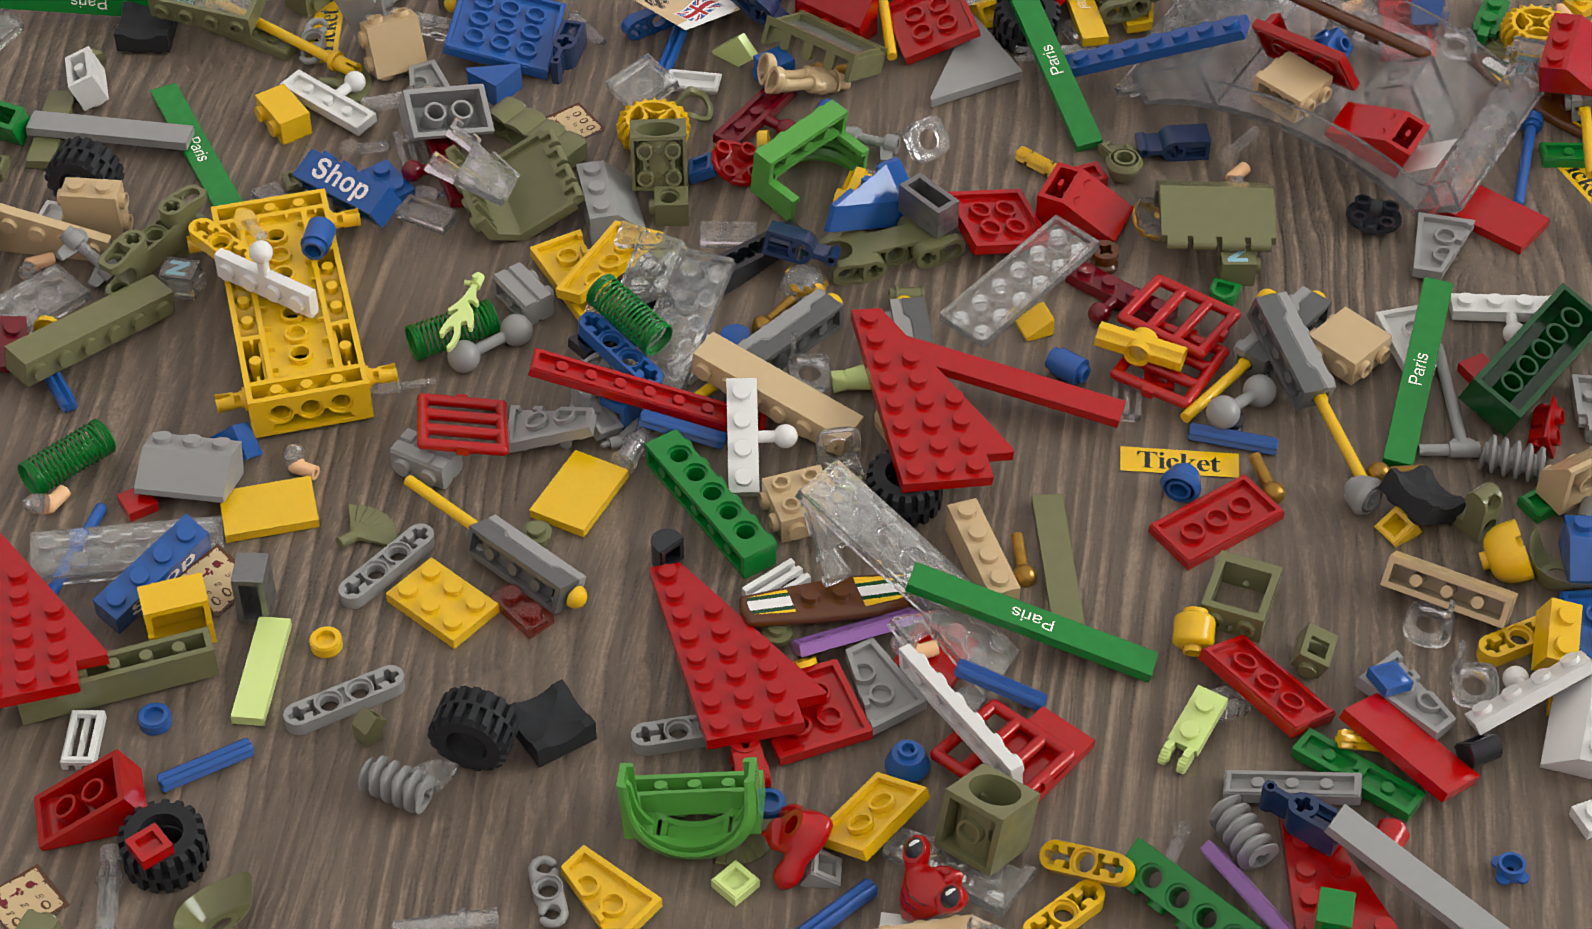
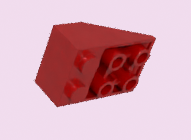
M1347 102L1324 134L1396 178L1419 146L1431 125L1405 110Z
M1057 162L1037 195L1036 215L1041 223L1096 240H1110L1116 243L1131 217L1134 207L1086 170Z

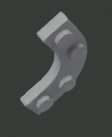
M597 352L583 360L584 362L615 370ZM632 359L623 360V363L626 365H636ZM571 388L574 407H593L597 416L593 436L596 441L620 434L624 428L623 424L614 411L600 405L599 396Z

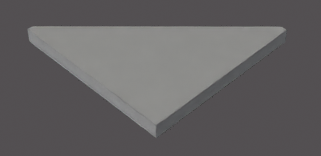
M974 14L973 17L979 27L981 36L954 47L930 97L931 107L1022 79L1023 71Z

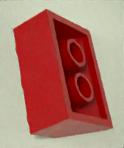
M795 0V13L803 10L867 40H870L877 34L878 0Z
M1554 13L1539 64V92L1592 96V23L1583 15Z

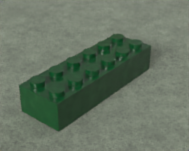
M1562 283L1474 377L1458 398L1505 437L1592 341V306L1566 284Z

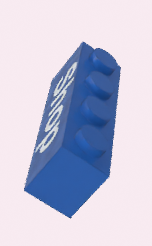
M311 148L292 174L305 189L310 191L325 188L326 196L332 198L334 204L346 210L358 208L361 218L381 228L385 226L402 202L394 193L396 188L383 179L381 182H378L369 172L362 170L360 173L352 164L345 160L342 163L338 162L337 158L327 151L320 153Z
M185 514L93 599L96 615L120 635L143 613L137 587L177 578L211 549L209 533L188 514Z

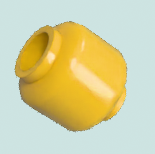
M1190 606L1183 608V611L1174 617L1173 644L1183 650L1182 653L1186 656H1199L1202 649L1214 645L1216 628L1214 617L1208 614L1207 609L1202 607Z

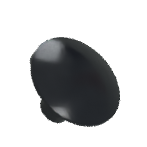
M1365 194L1357 195L1354 202L1347 207L1345 213L1348 222L1353 227L1369 234L1382 235L1392 233L1402 223V216L1399 212L1400 206L1396 201L1373 199Z

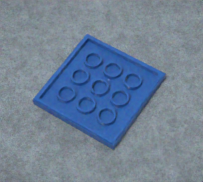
M457 0L442 53L490 66L520 63L521 74L547 80L551 65L550 59L553 57L552 42L563 20L566 4L553 0Z

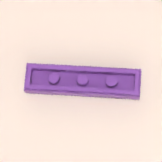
M908 607L889 614L798 638L790 643L793 653L804 657L922 623V619L918 610Z
M1210 840L1200 848L1205 857L1270 929H1294L1223 849Z

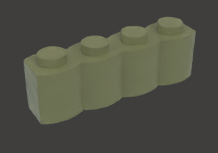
M507 96L490 108L495 130L493 135L506 139L512 146L540 129L543 132L548 129H554L571 168H574L576 164L581 163L588 157L587 142L582 135L573 131H567L561 123L546 119L542 112L533 108H527L521 100Z

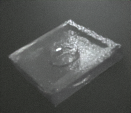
M649 53L605 81L607 89L625 106L633 105V101L642 102L643 98L653 100L655 97L656 100H661L680 87L678 81Z

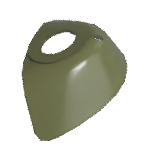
M1537 528L1533 530L1530 537V555L1535 579L1541 586L1557 591H1574L1592 587V584L1569 583L1568 581L1565 582L1548 576V572L1553 569L1565 572L1563 562L1552 557L1543 547L1539 530Z
M245 871L231 875L204 887L192 895L177 910L173 921L174 929H212L218 922L229 918L232 919L231 923L223 929L235 927L250 911L253 901L252 876L250 872ZM209 917L211 921L206 923L204 920Z

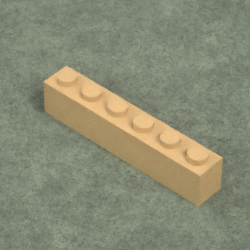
M712 332L693 353L691 373L699 379L719 388L725 394H727L726 378H757V410L770 417L776 423L793 426L799 436L807 438L827 452L842 458L861 435L864 416L715 332Z

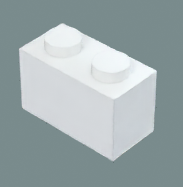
M89 46L65 57L68 88L84 111L92 107H98L109 100L105 69Z

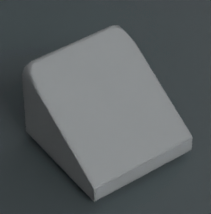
M821 850L807 864L804 876L798 885L838 889L841 886L842 858Z

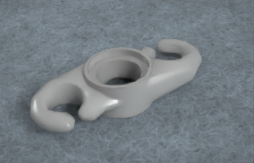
M323 18L310 19L305 23L301 38L307 41L320 39L313 44L325 49L327 46L325 33L327 32L328 22ZM318 24L323 25L321 28H313ZM303 50L300 52L302 56L299 57V60L303 64L312 65L321 61V59L315 56L306 58L305 55L309 53Z
M538 856L532 859L528 866L533 900L538 906V914L542 916L539 919L540 924L547 928H558L564 925L569 916L563 882L558 877L559 870L557 868H552L549 873L537 871V867L542 864H547L551 867L557 865V861L551 856ZM546 886H552L558 890L551 897L541 896L539 891ZM548 910L560 913L559 917L552 920L544 915Z

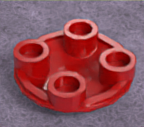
M719 140L711 152V163L720 177L730 184L740 187L751 186L753 155L756 148L750 142L740 143L732 140Z

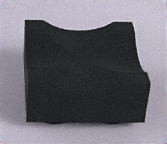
M124 1L120 23L114 32L117 51L170 52L178 22L151 16L149 6Z
M1419 465L1415 469L1401 472L1397 468H1390L1378 487L1391 504L1400 507L1408 514V519L1418 526L1453 523L1456 520V516L1461 514L1466 507L1465 499L1462 496H1456L1447 492L1438 483L1433 471L1426 465Z
M563 679L553 683L548 689L534 698L510 704L520 718V728L516 737L539 768L597 739L596 722L580 707Z

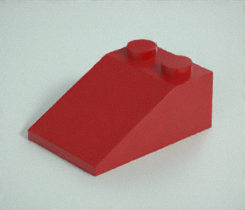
M115 749L34 796L39 848L42 851L118 836V830L120 826L125 825L124 819L127 815L133 816L135 814L134 809L139 806L142 808L147 807L142 769L121 751Z

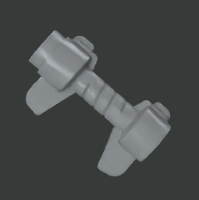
M846 126L845 131L862 144L880 148V162L894 158V155H897L900 146V136L896 134H886L884 137L862 133V129L859 127Z
M70 225L59 237L64 245L55 253V256L63 261L80 252L94 265L88 285L93 290L97 289L103 281L107 282L112 276L99 269L100 255L87 244L89 238L86 235L87 233L81 228H73ZM111 259L107 263L115 264L117 261L116 259Z

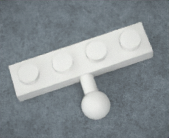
M297 70L280 83V85L284 83L303 105L357 136L377 122L375 112L346 96L350 92H360L365 87V77L358 71L349 72L344 78V84L336 90L301 70Z
M258 240L252 243L249 248V256L252 261L223 248H220L214 254L217 275L223 280L230 281L247 291L261 295L272 302L279 303L307 317L313 318L319 312L315 289L270 270L269 261L273 256V248L268 242Z
M1451 293L1449 310L1451 320L1506 322V326L1503 329V338L1508 342L1523 326L1520 322H1527L1550 296Z
M726 378L728 487L733 495L737 494L739 497L758 496V443L775 442L781 448H790L797 442L798 434L796 429L789 424H782L775 430L758 431L757 378Z
M1581 650L1570 652L1553 666L1535 671L1531 674L1530 678L1528 672L1523 667L1511 666L1503 673L1502 680L1506 688L1502 690L1501 694L1491 700L1478 702L1471 711L1465 713V716L1477 733L1482 735L1591 675L1592 659Z

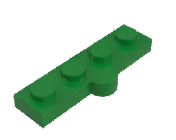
M1310 727L1292 747L1290 756L1317 772L1362 773L1361 797L1405 822L1410 820L1424 802L1426 793L1353 751L1340 749L1335 741Z

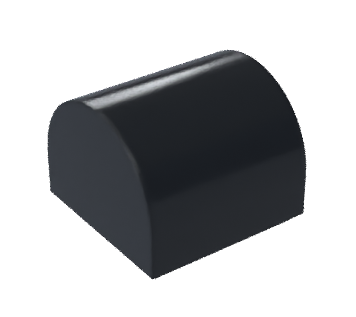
M667 528L660 529L652 535L651 560L653 567L677 563L684 559V537L679 532Z
M1496 734L1476 735L1456 743L1454 746L1458 758L1472 769L1499 759L1503 754L1500 737Z

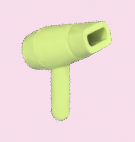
M864 363L845 370L830 371L833 393L846 390H871Z

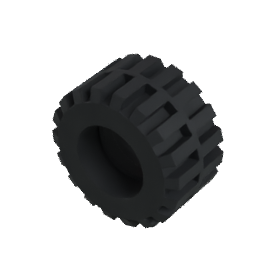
M997 0L992 26V34L995 35V39L998 43H1001L1004 49H1010V52H1019L1021 55H1026V53L1032 54L1009 0ZM1040 0L1057 37L1061 17L1060 4L1055 2L1056 0Z
M75 136L73 139L68 138L64 143H61L47 165L44 176L45 180L48 181V188L53 190V195L57 198V191L59 188L62 189L66 177L123 180L124 167L123 164L119 163V157L112 153L113 150L109 147L103 146L99 141H92L88 137L82 139L80 136Z
M889 449L886 450L885 454H877L875 460L870 461L869 469L866 472V504H868L869 512L874 513V518L878 521L884 520L888 526L894 524L897 525V528H904V526L914 528L917 527V524L921 523L924 525L929 522V518L934 519L937 516L938 510H941L943 489L902 493Z
M468 686L453 687L449 689V692L443 694L429 725L427 735L428 739L431 740V746L437 749V753L447 758L449 762L465 769H473L474 771H481L482 769L491 771L494 768L501 767L503 762H506L520 728V718L514 712L513 706L507 704L504 698L495 695L494 692L482 690L480 687L475 686L473 688Z
M162 799L161 803L156 804L155 801L148 802V806L144 808L141 806L134 809L135 814L133 816L127 815L124 819L125 825L120 826L118 830L119 838H117L124 870L132 884L137 883L138 888L143 891L150 888L151 893L159 894L160 890H166L167 894L173 893L174 889L178 887L181 890L187 888L189 881L196 882L200 878L199 872H205L208 867L207 861L210 860V846L200 813H196L195 808L191 805L185 807L183 801L176 800L174 803H170L169 799ZM156 823L171 842L176 843L173 845L175 853L144 871L126 848L125 839Z

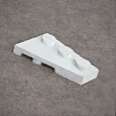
M1418 305L1375 313L1374 321L1376 325L1392 335L1390 349L1401 371H1403Z

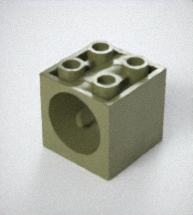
M685 118L630 120L632 191H654V187L688 186Z
M983 763L946 788L933 845L990 877L1027 850L1041 793Z

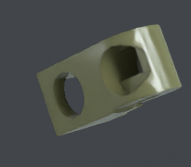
M1486 482L1469 492L1465 497L1466 511L1456 516L1454 525L1475 543L1483 540L1486 533L1499 523L1503 508V495L1500 489L1492 482Z

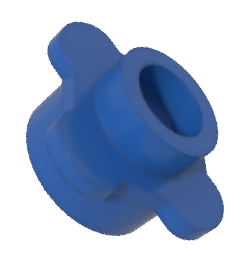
M1505 852L1500 856L1492 858L1491 866L1496 870L1495 880L1498 884L1505 886L1508 883L1512 884L1515 882L1521 885L1528 883L1530 876L1525 872L1526 861L1520 854Z

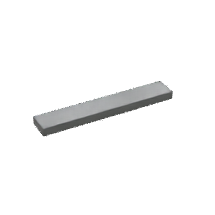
M34 110L26 126L27 135L61 139H73L75 136H80L82 139L85 137L91 138L95 142L184 151L188 150L195 134L193 125Z
M1346 804L1340 808L1324 832L1449 928L1510 929Z

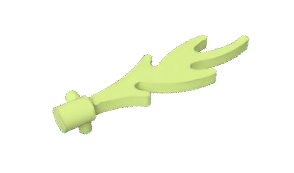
M480 272L474 273L471 280H464V285L470 286V288L457 303L448 308V314L451 316L446 320L439 332L440 338H444L450 330L454 331L450 343L446 346L447 352H451L457 345L462 325H467L469 332L473 331L474 313L469 304L479 307L477 290H480L485 276Z

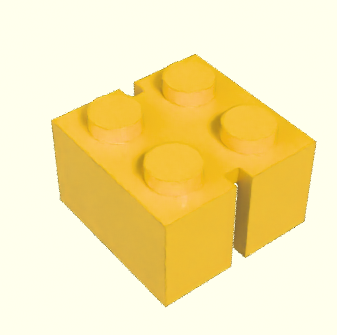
M202 572L137 587L149 641L208 626L212 643L217 642Z

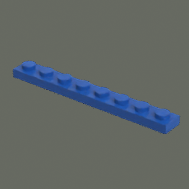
M1247 14L1229 16L1218 21H1206L1196 26L1180 27L1170 32L1154 33L1148 37L1128 39L1113 45L1105 44L1091 50H1080L1076 53L1065 55L1074 77H1079L1244 40L1248 33L1250 21Z

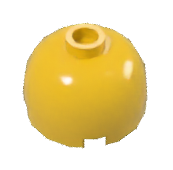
M1515 519L1492 527L1484 537V551L1478 553L1484 571L1490 569L1496 579L1510 584L1534 579L1529 557L1520 537L1521 533Z

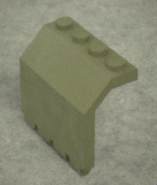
M540 129L489 161L467 160L454 144L445 149L449 159L446 165L451 174L457 178L453 181L459 193L464 195V198L461 200L463 206L469 214H472L469 221L477 233L482 231L489 240L527 241L578 210L577 205L585 200V196L554 129H548L544 132Z
M1156 180L1153 204L1159 207L1160 242H1166L1167 249L1187 250L1188 243H1192L1193 250H1216L1217 244H1221V251H1245V245L1250 244V251L1271 252V246L1276 245L1274 188L1269 183Z

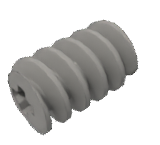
M1493 434L1488 441H1485L1478 470L1480 471L1487 463L1489 473L1491 474L1499 466L1501 476L1503 477L1511 469L1514 480H1517L1521 473H1525L1526 483H1529L1534 476H1537L1538 482L1539 474L1544 469L1546 463V448L1542 446L1535 454L1533 444L1529 443L1523 451L1521 441L1519 440L1511 448L1509 438L1507 437L1499 445L1497 443V435Z
M386 755L380 756L376 762L374 757L369 758L364 763L358 778V790L362 793H370L374 798H381L385 803H393L397 808H404L407 812L421 814L427 808L432 798L435 777L433 775H427L423 780V772L421 770H416L412 774V767L409 765H404L400 770V762L393 760L389 764V758Z
M1231 795L1222 799L1213 807L1209 814V823L1212 828L1216 829L1219 838L1223 839L1226 848L1230 849L1233 858L1237 859L1241 869H1259L1274 860L1279 854L1280 848L1277 844L1272 843L1273 839L1270 834L1264 833V825L1257 823L1258 817L1255 813H1250L1251 807L1249 804L1242 803L1243 796Z

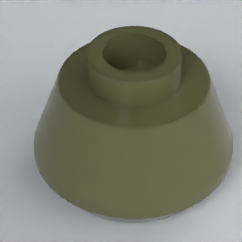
M1117 148L1106 156L1105 164L1110 177L1116 182L1124 184L1136 178L1143 167V159L1133 149Z

